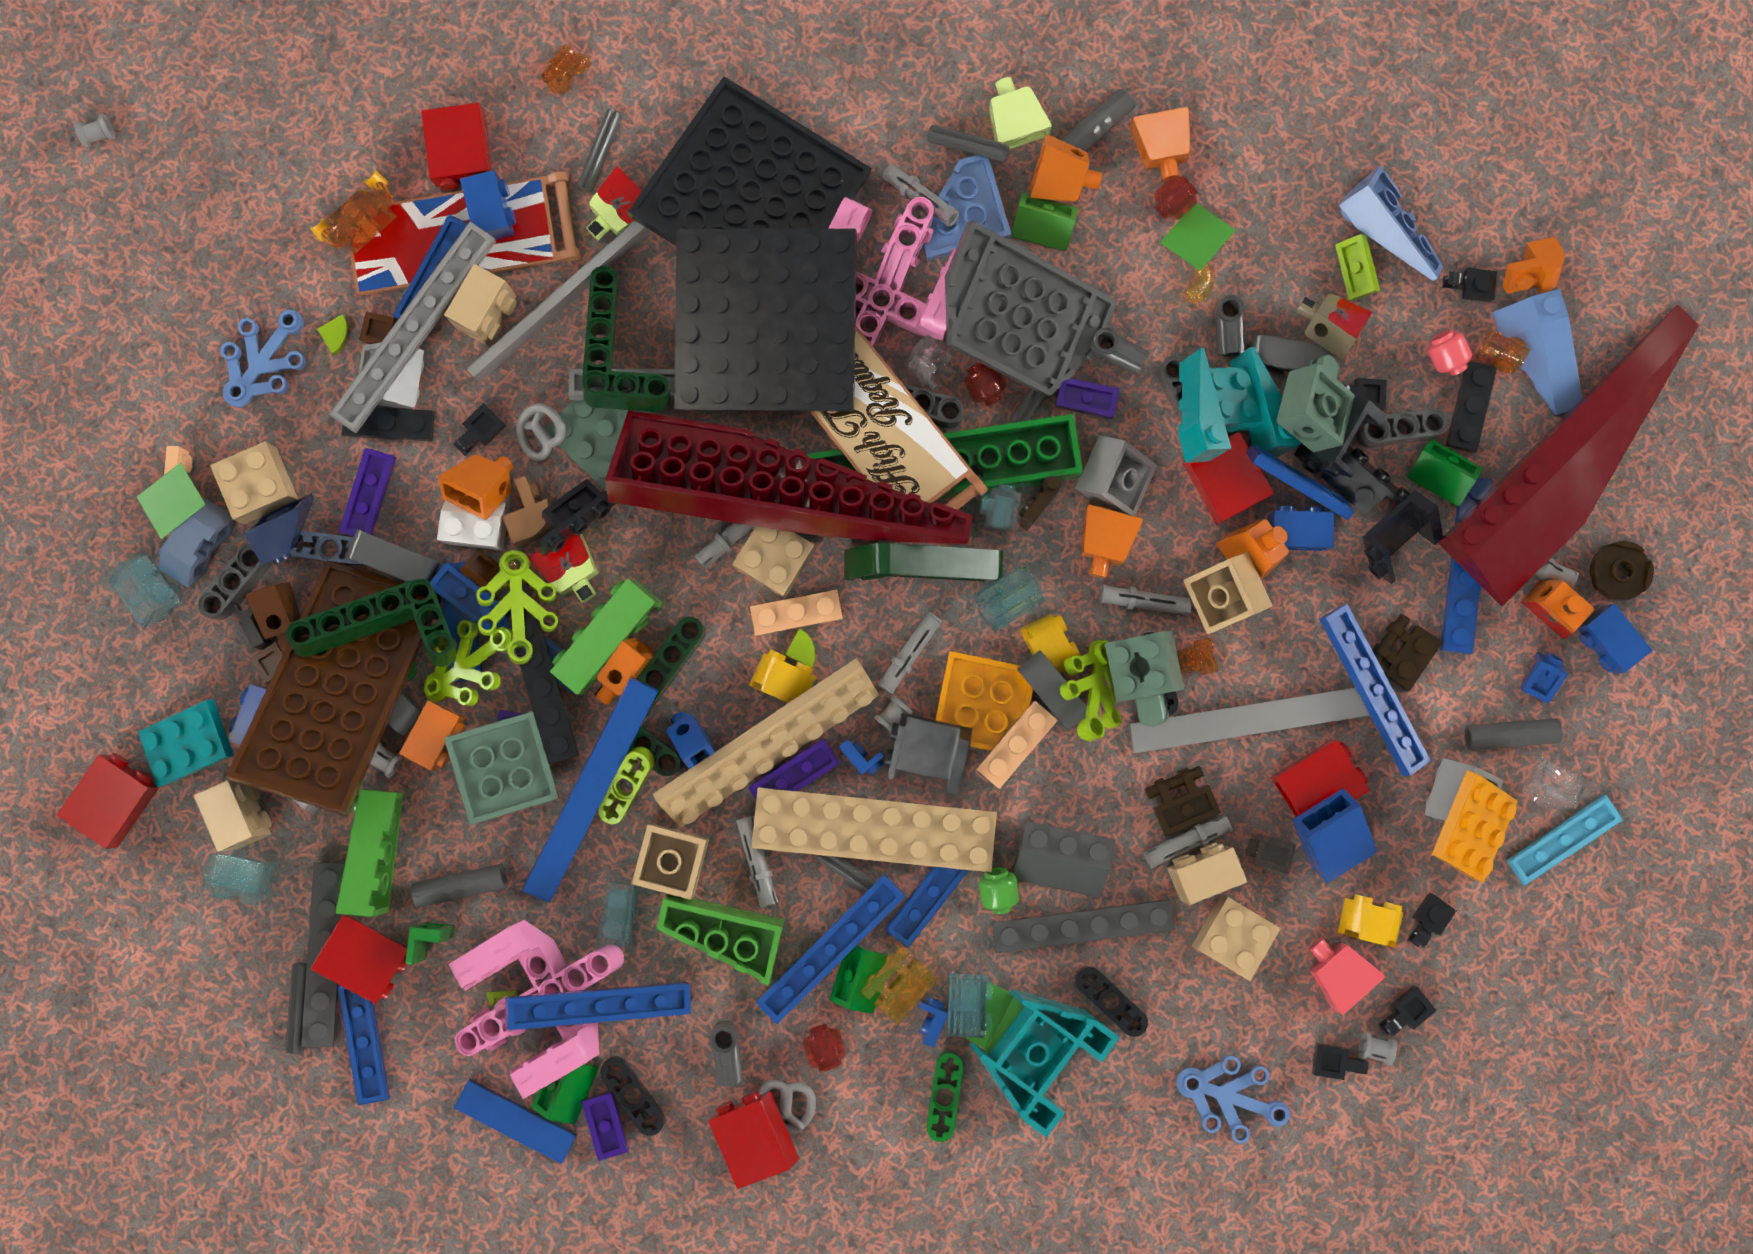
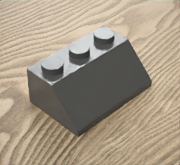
M1023 820L1013 874L1017 877L1018 881L1100 898L1110 871L1116 840Z

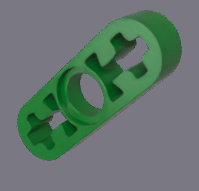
M952 1051L940 1054L935 1065L926 1127L929 1137L936 1142H945L954 1133L963 1075V1062L961 1057ZM948 1058H953L954 1064L958 1065L957 1069H952L950 1077L951 1081L957 1080L956 1085L946 1081L938 1082L939 1077L945 1080L946 1070L944 1067H941V1064L947 1063ZM941 1088H949L953 1092L954 1097L949 1104L943 1105L937 1101L936 1094ZM934 1108L945 1112L952 1110L951 1115L945 1113L944 1123L949 1128L948 1130H943L942 1135L936 1134V1129L932 1128V1124H937L939 1121V1112L933 1113Z

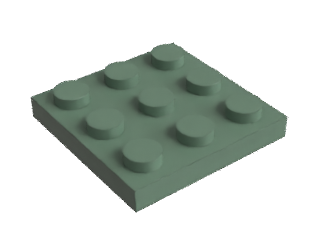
M573 400L559 414L564 421L566 435L563 442L558 446L606 491L605 479L628 410L594 408L587 405L584 400ZM638 411V412H644V413L653 414V413L650 412V411ZM552 421L545 429L554 438L557 434V429Z
M533 711L444 738L470 825L559 798Z

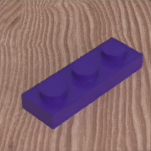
M365 447L341 522L340 533L353 537L356 529L368 534H373L397 457Z
M822 738L750 785L748 789L755 799L757 798L758 788L797 792L840 764L825 739Z

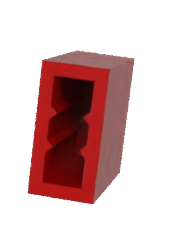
M479 102L421 110L429 178L436 187L442 190H452L457 188V184H461V178L492 171L486 116Z
M1227 432L1231 449L1209 462L1183 463L1216 525L1274 494L1260 467L1252 463L1246 452L1249 448L1240 432L1232 436Z
M1337 739L1327 741L1270 777L1295 817L1303 814L1343 788L1355 800L1370 791L1366 785L1368 783L1366 775L1359 767L1355 768L1350 760L1352 754L1344 742L1339 743Z
M112 753V755H98L56 816L105 849L118 848L159 788L152 783L153 777L139 769L135 772L127 766L129 761L116 753Z
M343 914L310 969L377 1004L380 998L386 1000L394 986L390 981L395 972L402 973L406 967L407 947L349 915Z
M759 1091L752 1092L742 1098L743 1102L736 1105L733 1104V1101L724 1103L716 1108L717 1113L708 1120L737 1189L788 1171L800 1160L771 1091L760 1095Z

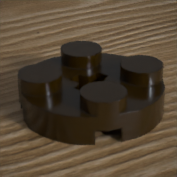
M1617 541L1603 546L1594 555L1590 564L1592 586L1603 596L1611 600L1625 601L1635 598L1642 592H1645L1652 583L1654 576L1652 561L1648 560L1647 556L1643 553L1645 550L1641 546L1630 541ZM1620 563L1624 564L1623 568L1628 571V575H1624L1621 578L1618 577L1615 571Z

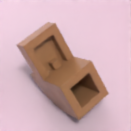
M526 476L514 480L524 508L502 516L511 541L517 547L538 540L550 528V525L542 518V511L552 503L548 499L538 502V499L542 498L540 489L536 481L531 483Z

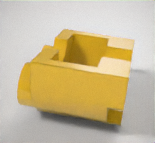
M1050 613L1019 628L1032 655L1041 650L1059 673L1066 671L1064 668L1065 659L1074 655L1081 656L1076 644L1073 641L1068 642L1064 634L1067 631V626L1060 614L1054 617Z
M770 649L768 654L763 653L749 686L783 702L790 703L811 689L816 677L811 675L813 671L811 667L797 662L795 666L784 662L786 656Z
M1355 894L1354 900L1345 898L1337 933L1396 948L1403 912H1401L1403 906L1384 902L1383 907L1372 905L1373 898Z

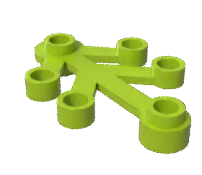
M511 550L501 557L499 562L500 572L486 586L477 590V602L481 606L487 607L494 603L495 593L508 581L510 582V592L488 615L482 616L479 619L478 629L483 635H491L497 629V623L511 609L513 640L508 645V657L515 664H525L532 657V645L525 639L524 609L540 621V627L546 632H552L558 627V617L555 613L546 611L522 591V580L538 591V597L544 603H550L555 600L556 588L551 583H545L529 569L530 561L525 553ZM512 562H518L520 568L512 570L509 568V565ZM544 589H550L553 594L550 597H544L541 592ZM484 592L491 594V598L487 601L480 598V595ZM546 618H552L555 623L552 626H546L543 621ZM485 621L493 623V627L489 630L483 629L481 625ZM522 648L526 651V654L523 657H517L514 652Z
M463 620L457 626V633L461 640L454 667L448 671L449 666H436L435 672L431 673L425 680L424 693L431 701L440 702L451 697L458 699L461 705H475L479 698L476 689L469 687L459 688L453 685L460 678L478 683L483 689L496 690L500 685L501 679L496 672H481L473 668L497 651L508 653V645L513 640V630L504 627L497 628L491 634L490 641L470 655L473 639L478 633V626L475 622ZM453 639V642H454V645H455V648H456V646H457V645H456V641H455V639ZM445 645L436 647L437 652L445 651ZM490 676H491V679H492V680H491V684L489 685V684H488V680H489V678H490ZM469 692V699H468V701H467L466 696H467V693Z
M1095 640L1089 646V653L1080 657L1074 655L1064 661L1066 672L1072 676L1082 672L1085 666L1093 664L1092 675L1078 681H1067L1060 686L1061 696L1067 701L1079 697L1080 692L1089 689L1085 718L1077 726L1079 737L1089 742L1102 738L1105 734V727L1112 729L1120 726L1122 723V717L1114 705L1118 702H1116L1105 643H1109L1107 640ZM1104 676L1108 682V688L1106 687L1105 682L1103 680ZM1100 701L1105 710L1102 714V720L1098 716Z

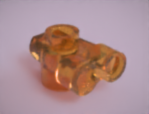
M566 44L555 52V57L550 60L549 66L541 74L543 82L547 83L548 88L555 93L567 92L571 88V78L577 73L581 75L590 67V60L586 55L575 53Z
M1490 329L1478 352L1488 357H1495L1494 366L1505 373L1516 372L1518 366L1522 367L1531 349L1525 347V342L1520 338L1510 337L1508 339L1502 336L1503 334Z
M1210 638L1195 640L1194 645L1177 650L1181 674L1201 672L1202 675L1218 671V664L1213 655V643Z

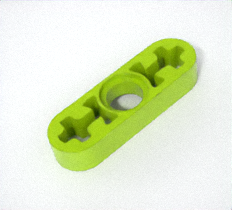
M637 747L623 760L598 808V814L604 822L617 824L628 814L655 764L654 756L647 748ZM639 757L642 759L641 764L643 766L634 773L632 770L637 764L636 759ZM620 779L629 780L633 785V792L627 793L623 791L620 787ZM619 799L621 802L616 807V813L613 814L611 812V805Z

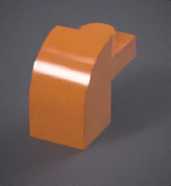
M1556 237L1527 242L1523 260L1507 264L1503 288L1507 294L1536 288L1539 294L1552 291L1557 286L1565 253Z

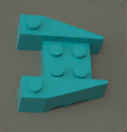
M1250 347L1229 361V368H1209L1204 348H1200L1179 363V383H1182V398L1179 400V411H1182V423L1178 425V436L1186 463L1209 462L1231 449L1227 432L1248 431L1253 445L1259 446L1275 457H1280L1301 444L1297 438L1276 422L1282 396L1255 347Z
M1012 988L1009 992L1024 1005V1008L990 1054L974 1042L970 1046L1015 1112L1025 1123L1047 1138L1065 1114L1059 1105L1045 1094L1047 1089L1079 1046L1100 1062H1103L1120 1037L1084 1009Z

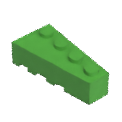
M628 578L625 582L620 580L611 590L610 594L612 597L606 605L601 603L593 611L591 623L586 628L582 626L573 635L571 640L574 643L567 651L563 649L553 659L552 663L555 666L550 670V673L576 695H584L595 683L597 675L622 640L629 639L627 637L631 633L635 635L649 623L648 614L652 609L655 608L659 611L665 603L639 581Z
M360 789L359 795H356L354 800L355 818L350 831V843L336 908L337 914L375 917L389 913L403 801L402 792Z
M666 894L662 902L656 929L691 947L694 946L706 952L708 956L716 960L720 959L734 966V969L744 974L747 973L769 986L785 919L696 898L690 900Z

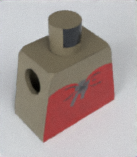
M1328 294L1321 305L1305 297L1296 311L1298 314L1311 320L1304 332L1305 335L1342 361L1373 313L1334 294Z

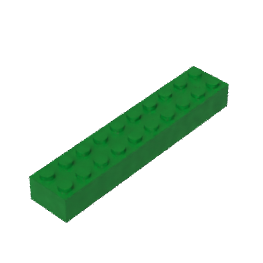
M1074 414L943 433L969 467L976 464L978 469L983 472V480L981 475L978 477L986 486L987 492L1043 484L1044 480L1049 476H1055L1060 481L1076 479L1083 473ZM840 449L807 454L808 457L815 460L822 458L856 471ZM986 453L985 458L981 459V455ZM978 454L975 462L973 455ZM968 480L960 482L939 499L957 496L969 487L970 483Z

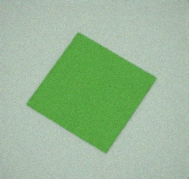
M1195 202L1160 243L1200 271L1236 230Z
M181 462L137 496L161 539L206 505Z

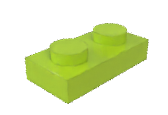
M1360 234L1335 244L1348 299L1354 301L1379 292L1380 287L1367 235Z

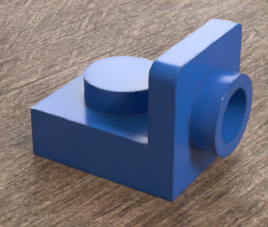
M1537 651L1534 655L1536 663L1520 687L1522 691L1549 704L1568 676V672L1561 658L1552 653L1544 655Z
M846 740L839 746V749L861 775L867 771L871 776L884 765L880 760L885 756L882 751L867 762L864 759L867 752L857 741L852 744L849 740Z
M928 996L926 1001L921 998L919 999L918 1007L933 1015L931 1018L925 1017L919 1033L924 1035L923 1043L934 1048L947 1019L948 1010L943 1008L945 1003Z

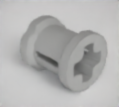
M104 113L99 114L96 119L84 123L81 121L74 123L76 134L85 148H89L92 146V143L106 138L109 140L115 139L112 124Z
M894 695L890 697L891 702L880 715L876 714L874 717L875 720L890 732L892 731L893 722H900L902 713L910 715L913 713L908 706Z
M379 742L370 764L385 772L384 776L390 778L396 773L404 756L399 753L394 754L384 748L382 742Z
M1364 1032L1358 1049L1359 1059L1366 1060L1370 1058L1382 1061L1387 1066L1393 1065L1397 1052L1396 1040L1388 1039L1386 1041L1374 1038L1370 1033Z

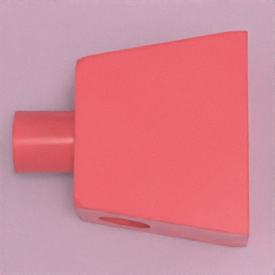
M1319 938L1309 947L1312 954L1319 960L1309 971L1331 1007L1341 1015L1350 1010L1385 978L1383 973L1347 944L1340 942L1332 949L1323 938Z

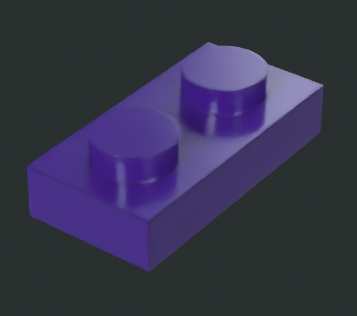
M1070 378L1061 383L1055 407L1113 419L1119 388Z
M609 1091L583 1099L581 1102L598 1161L627 1153L629 1147L612 1092Z

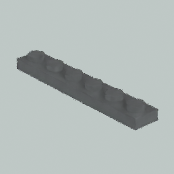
M314 862L301 1047H333L337 983L312 971L310 968L342 917V914L336 913L345 863Z
M1168 899L992 922L995 952L1003 953L1175 930L1172 903Z

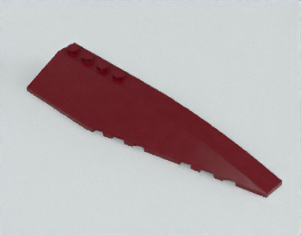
M1676 305L1437 542L1499 605H1505L1585 524L1699 326L1679 305Z
M632 410L627 412L605 479L608 502L762 528L831 537L911 543L968 544L973 518L970 514L935 502L931 504L920 499V495L909 492L907 495L894 490L893 485L881 481L878 484L867 479V475L822 458L815 460L808 457L807 452L799 449L794 451L779 446V442L773 439H760L755 437L754 432L746 429Z

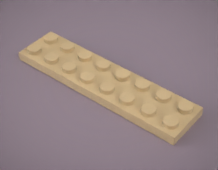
M856 658L653 793V796L664 811L682 828L686 824L694 822L698 816L710 808L718 806L734 792L745 788L749 782L759 775L770 771L774 765L786 757L794 755L798 749L810 741L818 739L834 725L845 721L849 715L861 707L869 705L873 699L879 696V693Z
M758 788L751 848L992 872L997 812Z

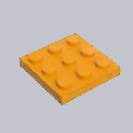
M949 651L935 720L972 728L970 747L992 751L1029 708L1033 688L1017 670L1020 665Z
M1467 770L1431 855L1468 877L1484 883L1486 877L1493 869V860L1498 848L1504 843L1508 824L1516 814L1518 800L1479 774Z

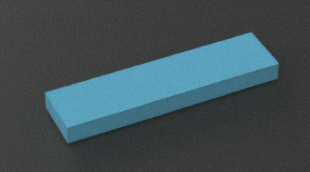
M1602 795L1505 860L1520 883L1527 885L1623 821L1608 796Z

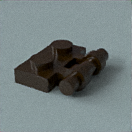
M1047 477L1040 487L1039 497L1035 499L1031 496L1018 515L1022 519L1018 525L1026 531L1031 528L1059 492L1061 482L1057 477Z
M1400 614L1395 622H1390L1386 628L1387 634L1380 644H1375L1372 651L1379 664L1382 661L1389 664L1384 671L1386 677L1404 690L1410 691L1443 642L1419 625L1415 626L1411 633H1408L1404 628L1410 619ZM1399 639L1403 642V645L1397 654L1394 655L1390 649L1396 640Z
M1200 766L1192 769L1186 767L1179 770L1178 775L1166 780L1160 778L1154 781V785L1144 789L1149 800L1157 796L1161 797L1163 804L1152 809L1164 836L1221 813L1210 786L1205 785L1197 788L1194 780L1204 777ZM1184 785L1187 793L1173 799L1170 791Z

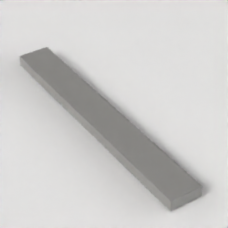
M634 221L467 367L469 373L479 383L483 381L590 287V276L596 267L601 265L613 267L652 231Z
M472 222L468 223L329 414L332 418L354 433L359 431L447 310L473 264L479 266L495 244L496 240L494 237Z
M1356 688L1169 717L1164 723L1153 727L1145 726L1141 722L1128 725L1133 753H1140L1370 715Z

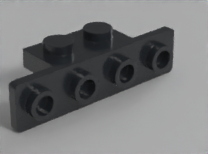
M1348 446L1341 460L1355 471L1354 476L1339 475L1338 478H1335L1325 472L1321 476L1365 516L1386 495L1399 505L1411 494L1403 487L1398 489L1390 482L1392 478L1384 469L1373 467L1368 462L1369 457L1361 449H1353L1351 446Z
M586 479L542 511V518L553 530L542 537L540 553L545 557L552 551L558 552L572 536L581 535L595 519L604 518L610 512L611 507L617 504L608 502L607 490L601 493Z

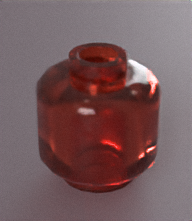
M1172 176L1155 191L1154 198L1157 204L1154 208L1165 220L1169 216L1174 220H1180L1197 204L1195 195L1198 194V191L1184 176L1180 179Z
M980 362L966 369L968 374L965 375L963 381L973 402H984L986 406H989L1002 399L1000 393L1006 389V382L1001 373Z
M827 1024L811 1028V1035L807 1036L803 1041V1047L810 1067L818 1068L819 1072L840 1067L842 1065L841 1060L846 1057V1049L840 1031L834 1028L828 1029Z

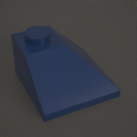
M312 493L260 517L243 533L262 565L270 561L278 564L291 556L289 552L298 542L314 501Z

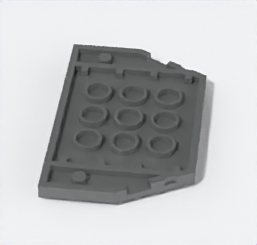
M973 220L968 221L945 275L947 346L1043 396H1051L1060 388L1063 381L1070 379L1082 364L1091 360L1096 355L1093 349L1090 348L1091 338L1099 329L1108 326L1118 301ZM1100 335V336L1098 337V344H1099V346H1100V344H1101V341H1102L1104 335Z

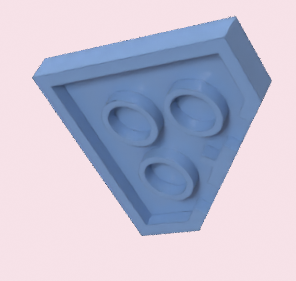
M975 155L960 159L947 184L938 196L951 207L957 209L959 216L956 222L948 227L933 215L930 226L933 229L931 240L928 245L923 244L927 261L951 255L952 249L957 248L968 221L973 220L1005 239L1011 238L1012 235L989 158Z

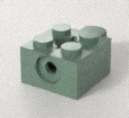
M1330 355L1311 359L1309 366L1289 371L1276 420L1278 424L1313 453L1343 445L1355 397L1348 388L1336 379L1339 366Z
M1162 631L1105 643L1116 702L1135 699L1141 724L1153 727L1164 723L1169 716L1165 693L1184 690L1173 631Z

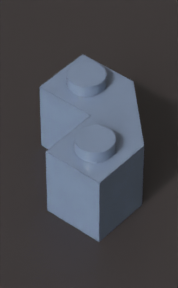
M206 498L203 499L206 505L175 528L159 550L158 569L186 587L192 585L207 572L211 552L229 539L232 532L234 520H232L230 513Z

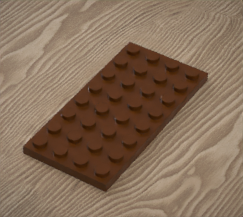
M326 561L300 619L403 583L335 562ZM420 594L415 600H423L428 594ZM436 594L437 600L440 604L441 597L439 594ZM391 604L386 608V610L392 611L396 609L399 605ZM360 615L356 621H364L369 615ZM415 619L308 657L297 655L288 643L226 775L227 778L231 781L348 816L423 643ZM433 619L427 621L425 626H430ZM331 625L327 631H335L339 625ZM302 635L297 639V642H304L309 638V635Z

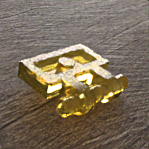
M902 946L894 954L890 953L886 957L885 961L887 962L876 975L872 973L866 980L868 984L861 991L869 1000L877 991L882 995L874 1004L898 1025L938 980L915 957L905 966L902 962L910 953ZM895 970L900 973L898 977L887 987L884 983Z

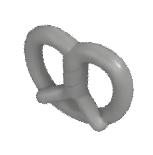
M536 403L530 405L521 413L516 425V434L524 453L534 461H543L550 455L553 447L563 442L566 435V427L557 411L545 403ZM533 414H535L534 417H533V420H532L531 422H527L528 419H529ZM544 414L549 416L556 426L557 434L554 438L549 435L541 423ZM532 430L543 445V449L540 452L532 449L528 443L525 431Z
M777 1079L764 1082L758 1090L760 1095L767 1093L771 1089H778L781 1092L779 1112L782 1119L790 1123L785 1124L788 1133L802 1131L811 1122L816 1109V1097L812 1088L801 1082L786 1084ZM794 1092H802L807 1099L806 1111L800 1120L791 1113Z

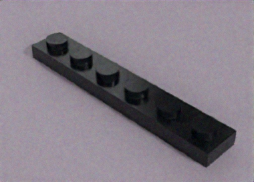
M522 584V591L533 599L529 584ZM510 588L498 591L501 600L510 592ZM510 609L505 616L508 623V627L512 629V614ZM524 609L525 639L532 645V657L527 663L520 664L548 763L553 764L579 756L557 678L550 673L553 664L543 630L540 627V621ZM522 648L517 649V657L525 656L526 651Z

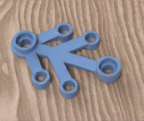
M289 309L279 315V326L261 351H259L257 339L259 332L258 324L249 318H244L238 323V331L244 335L249 365L243 376L239 363V358L242 354L240 347L232 342H226L221 346L220 353L227 360L230 379L223 388V397L229 405L241 408L247 406L253 396L270 393L281 395L287 392L289 383L280 375L272 376L268 382L253 383L261 374L289 369L300 371L305 367L306 358L297 351L289 352L284 358L271 360L289 334H298L304 328V319L297 311ZM293 316V323L286 325V319ZM252 324V330L245 333V326ZM234 347L235 353L232 356H227L228 349ZM297 356L300 357L299 364L293 366L292 359ZM279 380H282V387L280 389H275V383ZM240 387L241 394L234 397V390Z
M1225 1055L1220 1062L1201 1071L1195 1067H1187L1181 1070L1176 1078L1177 1089L1183 1096L1193 1099L1201 1116V1125L1209 1133L1217 1132L1221 1127V1121L1216 1114L1211 1112L1204 1094L1216 1098L1230 1127L1231 1138L1240 1144L1249 1140L1250 1131L1241 1123L1233 1105L1265 1116V1119L1271 1125L1277 1127L1285 1125L1290 1119L1289 1108L1279 1100L1265 1103L1237 1093L1253 1084L1264 1085L1268 1082L1269 1072L1261 1065H1254L1249 1072L1220 1086L1209 1081L1225 1072L1234 1075L1240 1070V1061L1233 1055ZM1233 1059L1235 1067L1231 1070L1226 1069V1062ZM1257 1070H1263L1264 1072L1261 1080H1256L1254 1077ZM1191 1078L1197 1080V1085L1194 1088L1187 1087V1082ZM1277 1109H1281L1283 1111L1282 1118L1274 1119V1112ZM1209 1118L1216 1119V1124L1212 1128L1206 1126V1121ZM1239 1128H1243L1245 1131L1242 1138L1235 1137V1131Z

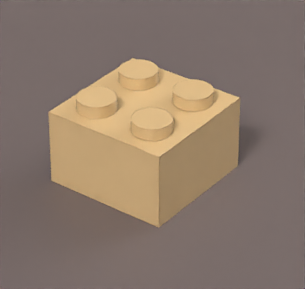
M473 264L444 316L457 330L488 346L491 340L495 341L502 331V325L500 324L505 315L509 316L514 311L517 304L515 300L516 294L504 279Z
M266 441L210 465L232 520L242 524L249 523L298 500L277 447Z
M755 527L732 565L736 570L785 599L816 548L813 543L795 532Z
M1249 552L1232 557L1183 580L1207 635L1273 607Z
M227 780L194 795L217 852L238 850L271 835L269 829L272 826L271 819L267 812L262 811L257 800L260 799V794L257 788Z
M648 824L632 884L691 900L695 896L710 839L656 824Z
M1217 842L1201 847V853L1198 855L1186 853L1172 859L1173 865L1167 867L1180 901L1189 905L1247 883L1234 847L1224 846L1223 843L1217 844Z
M1221 894L1193 942L1192 947L1241 977L1251 981L1281 928L1233 899Z

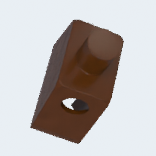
M290 582L275 584L245 594L263 637L268 639L276 636L282 653L289 643L285 633L287 627L301 617Z

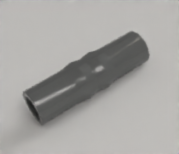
M1119 89L1098 108L1091 111L1086 118L1082 119L1076 127L1060 140L1086 151L1135 109L1132 98L1127 92Z
M1558 718L1466 725L1464 730L1468 750L1560 743L1563 737L1562 726Z
M497 864L412 883L411 894L416 908L506 889L507 877L503 864Z

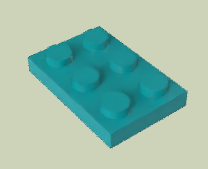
M214 699L200 702L138 731L157 788L172 784L234 756Z

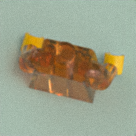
M377 170L373 171L374 173L369 179L366 178L364 180V183L373 191L369 192L360 189L330 215L329 219L332 227L324 218H321V222L316 226L310 227V230L320 242L325 241L335 249H342L348 245L356 254L396 218L395 214L388 208L393 203L392 194L387 187L388 181Z

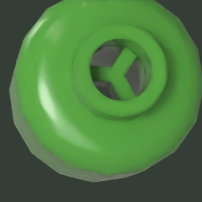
M994 867L992 872H984V875L979 879L978 887L981 904L984 908L993 910L994 914H1006L1011 911V907L1019 902L1017 877L1012 872H1009L1007 868Z

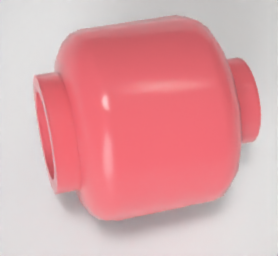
M1450 329L1439 333L1430 340L1431 345L1428 347L1427 352L1438 372H1450L1451 376L1468 368L1467 363L1472 359L1473 353L1462 333L1453 332Z

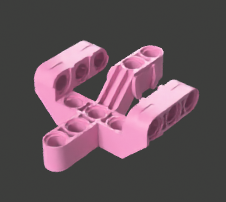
M845 197L828 229H856L858 245L873 210ZM915 197L908 203L903 215L898 214L894 224L895 230L889 242H886L881 249V252L885 253L876 279L874 280L856 271V284L861 285L863 288L860 293L856 294V307L861 309L856 319V326L874 349L887 322L917 336L943 340L946 334L945 275L956 248L952 249L946 266L942 267L935 289L928 296L927 304L902 293L911 266L918 267L920 259L917 257L924 243L929 244L933 234V229L930 226L933 220L934 209L931 201L925 197ZM916 210H924L927 213V217L916 219L912 213ZM903 236H911L915 242L912 245L906 246L900 243L899 240ZM878 296H885L890 302L886 306L880 307L873 301ZM905 308H910L915 311L916 315L912 319H905L900 315V312ZM865 322H873L877 328L872 333H867L861 329V326Z
M522 920L448 965L461 989L467 990L519 959L534 986L519 995L525 996L559 993L556 985H558L561 992L582 991L618 970L624 962V955L618 946L607 944L568 966L554 939L527 921ZM602 956L607 960L608 966L603 963ZM541 958L545 961L546 967L542 964ZM579 971L583 973L584 980L580 977ZM505 997L500 999L491 1011L489 1008H486L472 1016L470 1019L472 1024L456 1034L455 1045L461 1054L471 1056L484 1048L487 1051H493L507 1042V1036H518L526 1031V1029L510 1031L506 1029ZM598 1022L556 1026L563 1040L510 1070V1077L522 1099L599 1055Z

